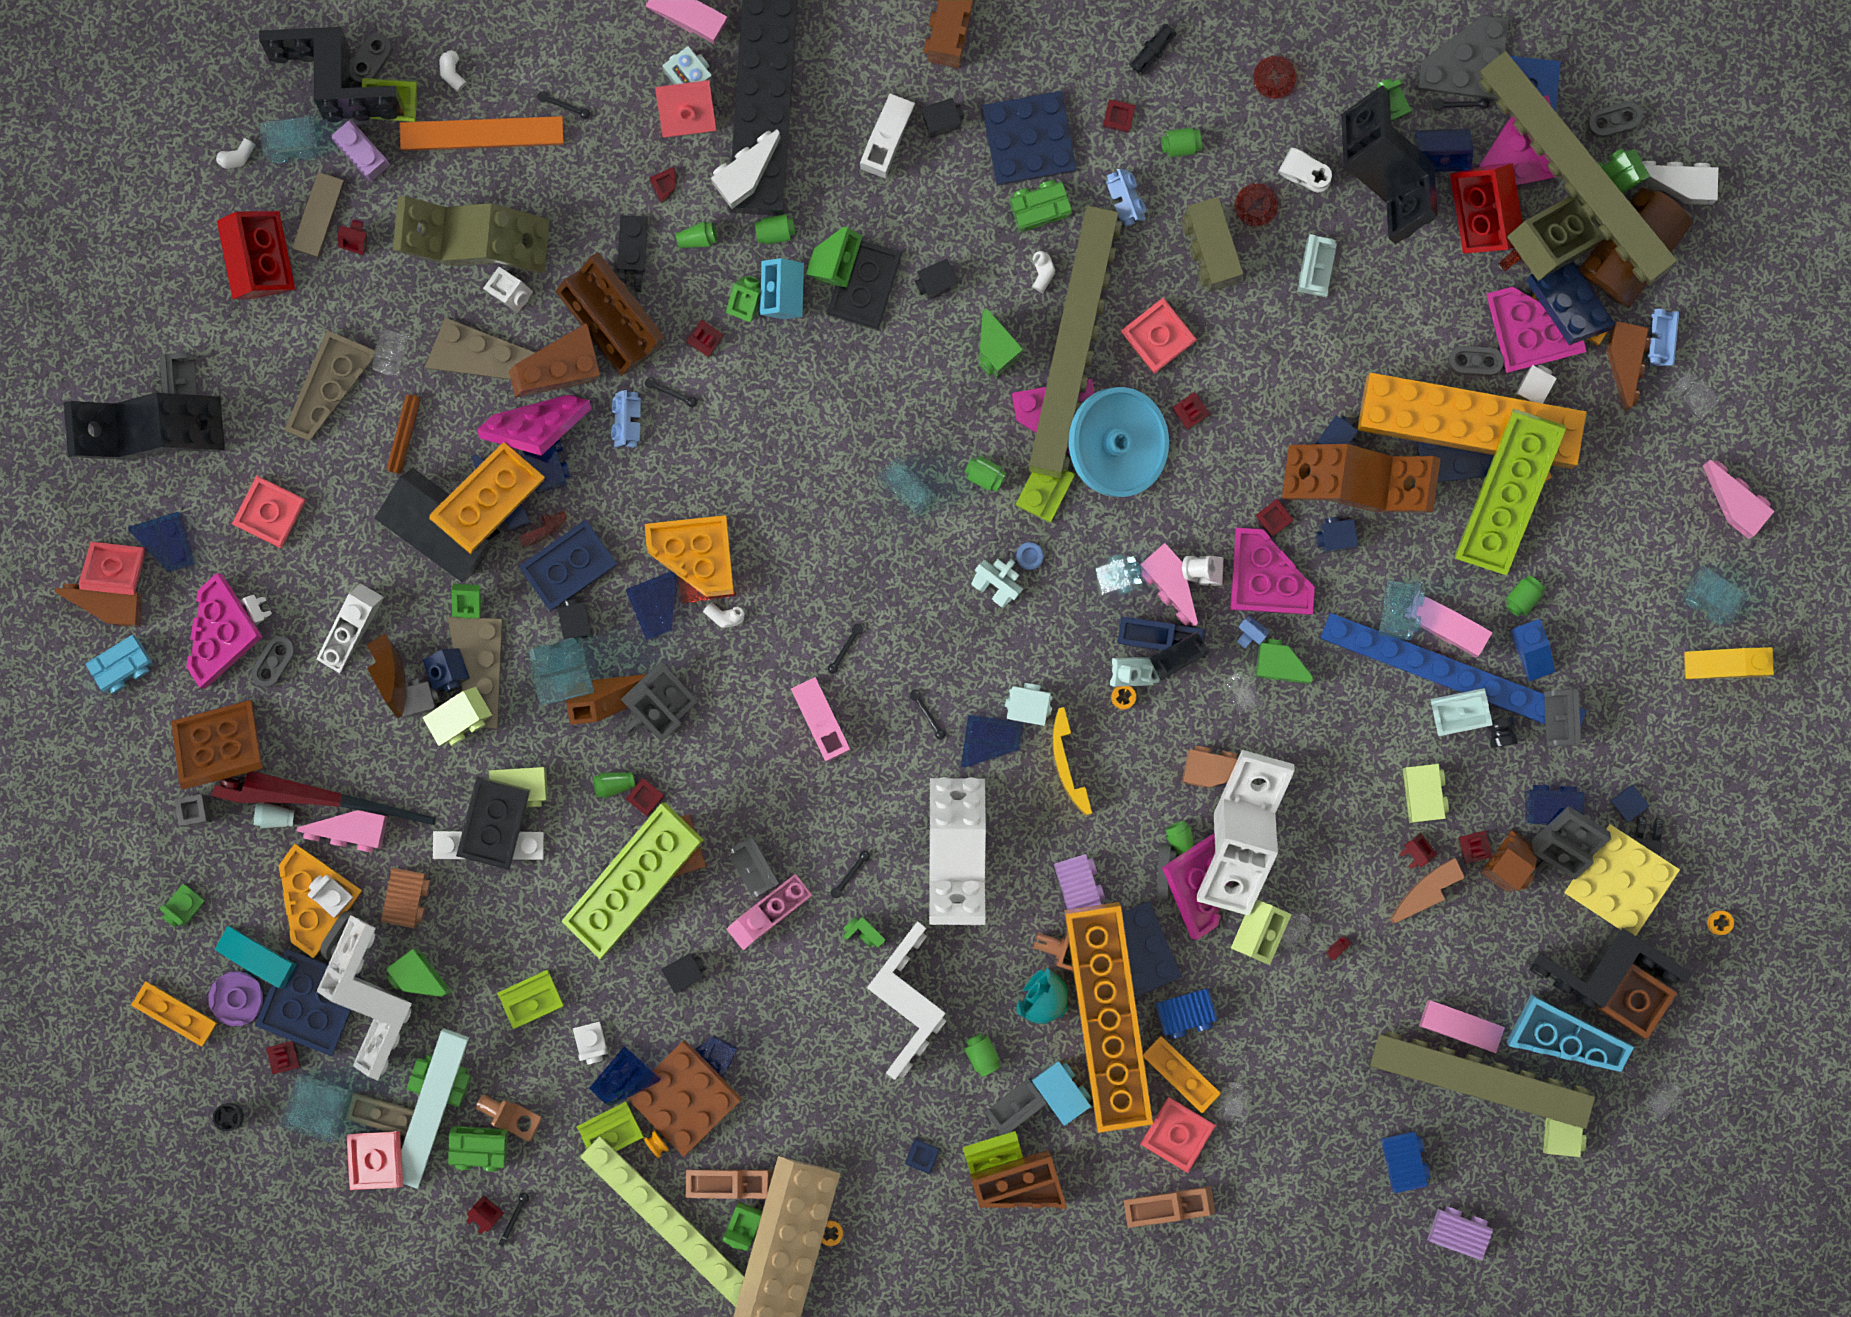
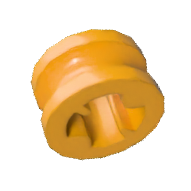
M1131 686L1116 687L1111 694L1112 703L1118 709L1125 710L1130 708L1136 701L1135 690ZM1124 689V693L1126 691L1130 692L1131 696L1128 698V704L1123 705V701L1120 704L1116 700L1119 696V690Z
M1715 911L1708 917L1707 926L1713 934L1726 935L1733 929L1734 919L1726 911ZM1720 915L1724 916L1723 920H1727V926H1723L1721 931L1717 930L1718 926H1714V920L1719 919Z
M656 1131L652 1132L651 1138L646 1137L644 1139L647 1146L658 1159L663 1151H669L668 1146Z
M827 1221L826 1227L830 1229L833 1227L837 1228L838 1232L835 1234L838 1237L836 1240L832 1238L826 1240L823 1237L822 1243L826 1246L837 1245L843 1236L842 1227L836 1221Z

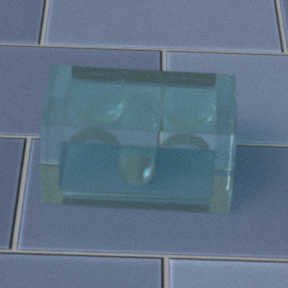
M314 116L259 123L263 156L267 160H271V163L287 162V158L296 156L300 160L314 158V154L321 153L318 124Z
M898 457L878 475V480L916 518L936 499V494Z
M1704 565L1696 570L1681 593V596L1686 598L1684 602L1695 610L1703 609L1709 613L1708 619L1718 625L1732 623L1749 597L1748 594Z

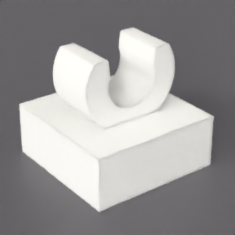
M255 595L244 597L240 602L255 626H257L272 613L271 611L261 612L259 605L266 601L265 597L256 599Z

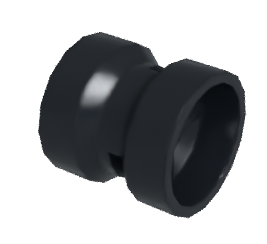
M1513 717L1493 719L1492 725L1487 726L1492 736L1490 739L1491 748L1518 744L1517 735L1513 733V726L1515 725ZM1508 729V731L1496 733V731Z
M234 1103L222 1104L213 1113V1123L221 1131L238 1129L244 1121L242 1108Z

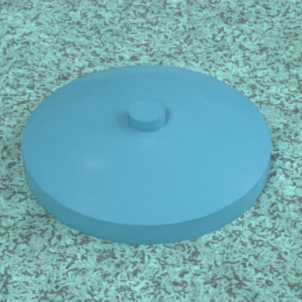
M1126 387L1107 388L1092 394L1078 408L1070 427L1069 452L1076 472L1091 489L1110 497L1136 495L1149 488L1164 469L1169 451L1168 428L1160 409L1148 396L1140 391Z

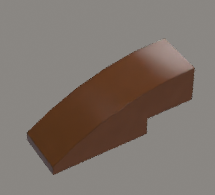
M384 633L367 644L376 661L367 670L384 701L398 719L403 716L405 706V671L396 647Z

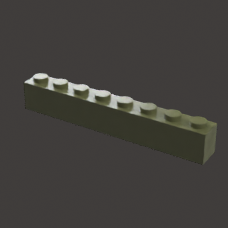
M1386 1031L1385 1036L1378 1035L1370 1064L1371 1067L1579 1128H1587L1595 1099L1594 1096H1590L1591 1090L1579 1086H1574L1573 1090L1563 1088L1564 1082L1547 1078L1546 1082L1535 1080L1537 1074L1520 1070L1519 1075L1508 1072L1510 1066L1493 1062L1492 1067L1481 1064L1482 1058L1466 1054L1465 1059L1456 1057L1455 1050L1441 1046L1438 1051L1428 1048L1429 1043L1413 1039L1412 1043L1401 1041L1402 1035Z

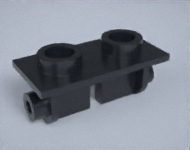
M1195 632L1149 659L1160 680H1163L1165 678L1169 679L1170 675L1198 659L1206 658L1205 655L1209 654V650L1198 632Z

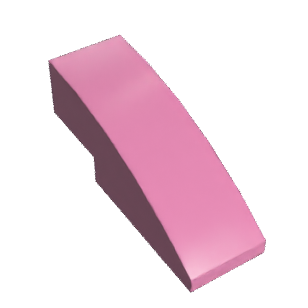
M648 0L645 7L690 33L697 34L714 45L728 23L727 16L697 0Z
M1417 593L1404 615L1408 620L1445 642L1457 646L1475 658L1480 655L1492 634L1491 631L1419 593Z
M1427 1000L1419 1027L1493 1053L1497 1052L1505 1029L1503 1026L1431 1000Z

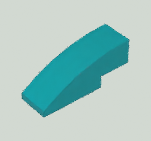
M227 926L214 949L277 988H285L297 966L296 963L279 955L276 951L230 926Z

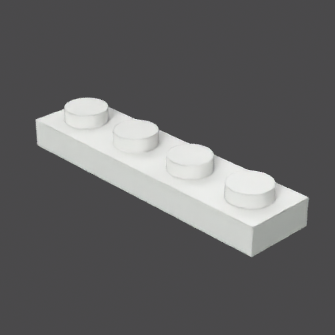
M433 831V859H465L456 856L462 832ZM520 832L513 860H544V832Z

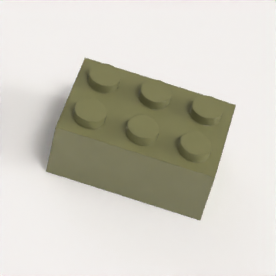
M1569 196L1527 219L1507 236L1538 281L1587 254L1605 239L1598 230L1599 225L1594 218L1590 220L1582 211L1581 206L1583 203L1578 197L1573 199Z
M1219 197L1187 206L1183 220H1181V225L1185 236L1190 235L1191 238L1189 250L1192 260L1198 261L1200 271L1197 272L1201 287L1206 286L1209 293L1238 284L1243 276V271Z

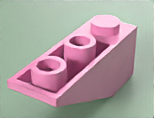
M1712 460L1707 461L1703 468L1727 522L1746 538L1754 537L1774 513V510L1770 508V502L1761 495L1756 497L1748 490L1750 488L1749 485L1742 479L1731 477L1727 473V467L1717 460L1714 462Z
M1164 543L1140 564L1139 568L1142 571L1139 575L1149 586L1153 583L1160 590L1157 595L1167 606L1172 604L1178 612L1175 615L1184 626L1190 624L1194 628L1198 621L1188 581L1184 579L1182 573V561Z
M816 677L791 688L825 762L827 763L850 752L851 750Z
M357 810L297 828V831L304 833V839L319 842L320 836L331 838L330 844L346 847L347 842L358 844L357 850L373 853L374 848L381 849L388 817Z
M795 874L736 919L726 930L742 950H745L809 899L812 894Z

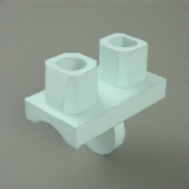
M984 559L975 569L977 573L971 583L972 586L982 592L985 591L990 583L996 586L998 591L992 600L1002 608L1012 599L1015 600L1023 590L1021 586L1014 582L1019 577V574L1011 569L1015 564L1012 559L1006 565L999 559L993 565Z
M1151 657L1112 658L1113 677L1110 680L1111 686L1153 685V683H1159L1160 678L1149 659Z

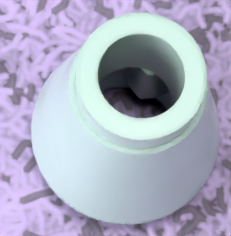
M263 802V804L256 803L253 825L260 826V829L293 826L294 810Z

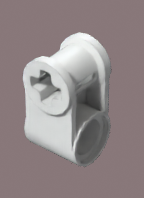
M1290 148L1278 171L1284 178L1314 192L1327 190L1332 178V172L1328 166L1295 148ZM1319 173L1324 174L1323 180L1319 183L1314 182L1315 176H1318Z
M1185 556L1182 563L1184 579L1196 582L1199 585H1223L1224 558L1217 556H1200L1199 558Z

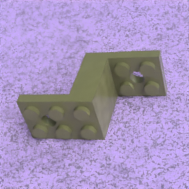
M399 196L393 251L450 266L500 263L534 273H545L550 219L493 203L444 207L407 196ZM418 223H420L422 228L421 234L417 231ZM523 235L526 238V245L522 244Z

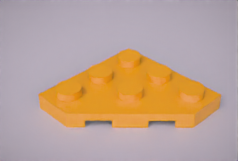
M726 515L645 524L646 547L649 555L706 597L734 594Z
M294 843L279 864L286 914L288 915L290 938L292 944L315 959L320 953L323 940L339 916L351 909L363 890ZM325 875H330L354 897L336 918H333L314 899L308 896L311 891L309 886L318 876L323 878Z

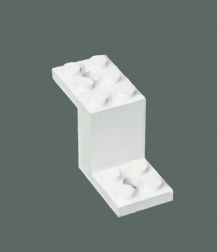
M1245 750L1241 751L1214 812L1216 853L1197 893L1198 902L1250 915L1278 854L1275 813L1295 771L1294 764ZM1256 778H1262L1266 781L1261 785L1252 783ZM1229 881H1236L1239 883V885L1233 888L1228 887L1225 884Z
M972 777L966 779L930 778L929 925H985V779Z
M350 915L317 992L331 1002L374 1018L353 1066L366 1076L378 1080L388 1067V1056L399 1042V1031L403 1023L405 1024L410 1017V1006L412 1003L396 993L354 977L362 969L364 963L363 955L366 949L370 948L374 942L375 928L363 920Z
M918 921L867 987V989L919 1028L886 1072L894 1080L898 1075L904 1078L913 1066L909 1062L915 1053L918 1056L923 1053L929 1045L926 1038L932 1031L937 1034L946 1022L942 1018L945 1015L944 1011L893 973L895 969L899 971L903 969L910 960L906 954L912 947L918 949L927 937L923 933L926 928Z

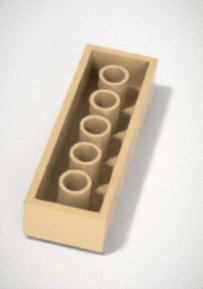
M778 1156L733 1317H801L840 1173L825 1167Z

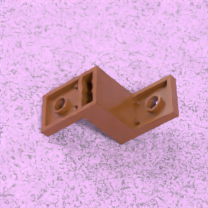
M1349 444L1289 445L1282 499L1328 500L1370 512L1433 513L1441 458L1434 456L1393 457ZM1310 467V475L1306 477L1307 470ZM1415 479V486L1411 489V483Z

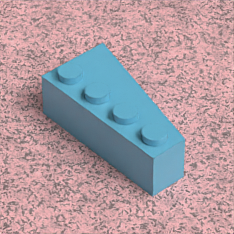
M1532 993L1507 1040V1044L1510 1047L1526 1049L1622 1072L1634 1048L1631 1043Z

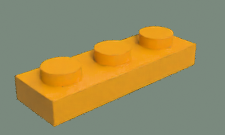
M148 981L144 982L131 1006L201 1047L205 1046L218 1024L216 1021Z
M1162 1036L1143 1053V1058L1201 1113L1221 1094Z

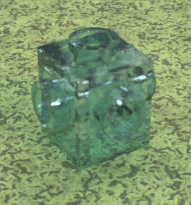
M1123 554L1108 558V564L1095 568L1102 594L1117 591L1119 595L1127 594L1134 591V585L1143 583L1141 567L1136 562L1135 557L1124 558Z

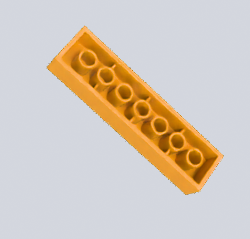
M1369 373L1366 377L1357 430L1495 455L1513 409H1517L1566 426V431L1551 466L1573 469L1578 465L1586 411Z
M1119 902L1064 910L1097 1131L1100 1133L1153 1125L1121 905Z

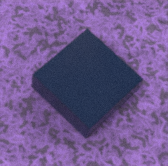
M1633 784L1610 801L1626 823L1649 807Z
M915 1138L905 1165L930 1175L940 1148Z

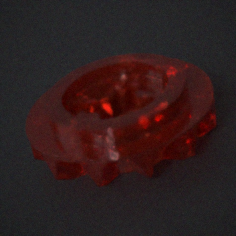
M1272 55L1262 59L1256 66L1253 81L1260 94L1267 98L1279 99L1287 96L1293 90L1296 84L1297 73L1293 63H1290L1284 57ZM1273 66H1275L1277 74L1286 75L1279 78L1277 88L1273 79L1265 78L1271 75Z
M1252 183L1240 190L1235 199L1237 216L1241 221L1250 226L1258 227L1268 224L1275 217L1278 210V199L1274 190H1271L1265 184ZM1250 196L1255 200L1265 197L1261 205L1263 212L1257 208L1248 212L1252 205Z

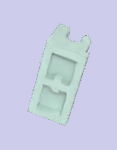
M1312 234L1308 236L1297 292L1327 297L1337 247L1336 240Z
M1485 688L1431 699L1438 736L1492 725Z

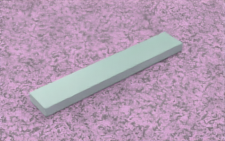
M444 1028L441 1030L401 1150L403 1184L416 1189L420 1186L469 1037Z

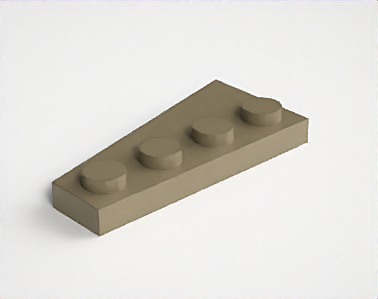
M445 318L425 369L511 380L509 375L511 368L535 352Z
M327 330L284 431L310 442L378 352Z
M447 617L453 648L460 649L470 679L461 683L462 691L474 687L478 689L492 716L484 720L486 725L482 728L498 729L503 619Z

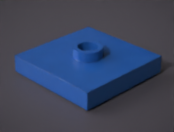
M1510 56L1541 95H1549L1551 107L1556 112L1561 61Z

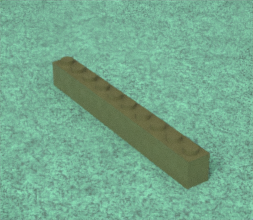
M1506 51L1480 70L1481 80L1479 84L1488 95L1491 92L1498 99L1496 105L1504 115L1508 113L1515 120L1513 126L1521 136L1526 134L1532 141L1530 143L1532 150L1539 157L1543 155L1549 162L1547 167L1556 178L1560 176L1565 181L1564 188L1573 199L1578 197L1583 203L1581 206L1582 211L1590 220L1592 218L1596 219L1600 224L1598 230L1607 241L1610 239L1614 241L1618 246L1615 250L1623 261L1629 260L1635 267L1632 271L1642 283L1646 281L1651 286L1674 268L1677 264L1676 258Z
M1086 206L1030 459L1029 472L1061 478L1062 471L1068 472L1071 459L1070 455L1066 454L1069 444V432L1074 415L1082 404L1078 402L1080 392L1085 393L1088 377L1084 376L1085 366L1091 367L1094 351L1089 350L1091 340L1097 341L1100 325L1095 324L1097 314L1102 315L1105 299L1101 298L1102 289H1108L1111 273L1106 271L1108 263H1114L1117 247H1112L1114 237L1119 238L1122 222L1118 221L1119 212Z

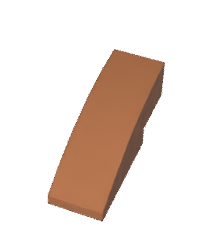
M1456 858L1448 860L1421 878L1400 901L1390 917L1391 922L1397 923L1445 900L1440 889L1465 878Z
M686 1170V1198L766 1199L774 1170Z
M1211 1186L1123 1200L1128 1228L1181 1221L1183 1219L1215 1214Z

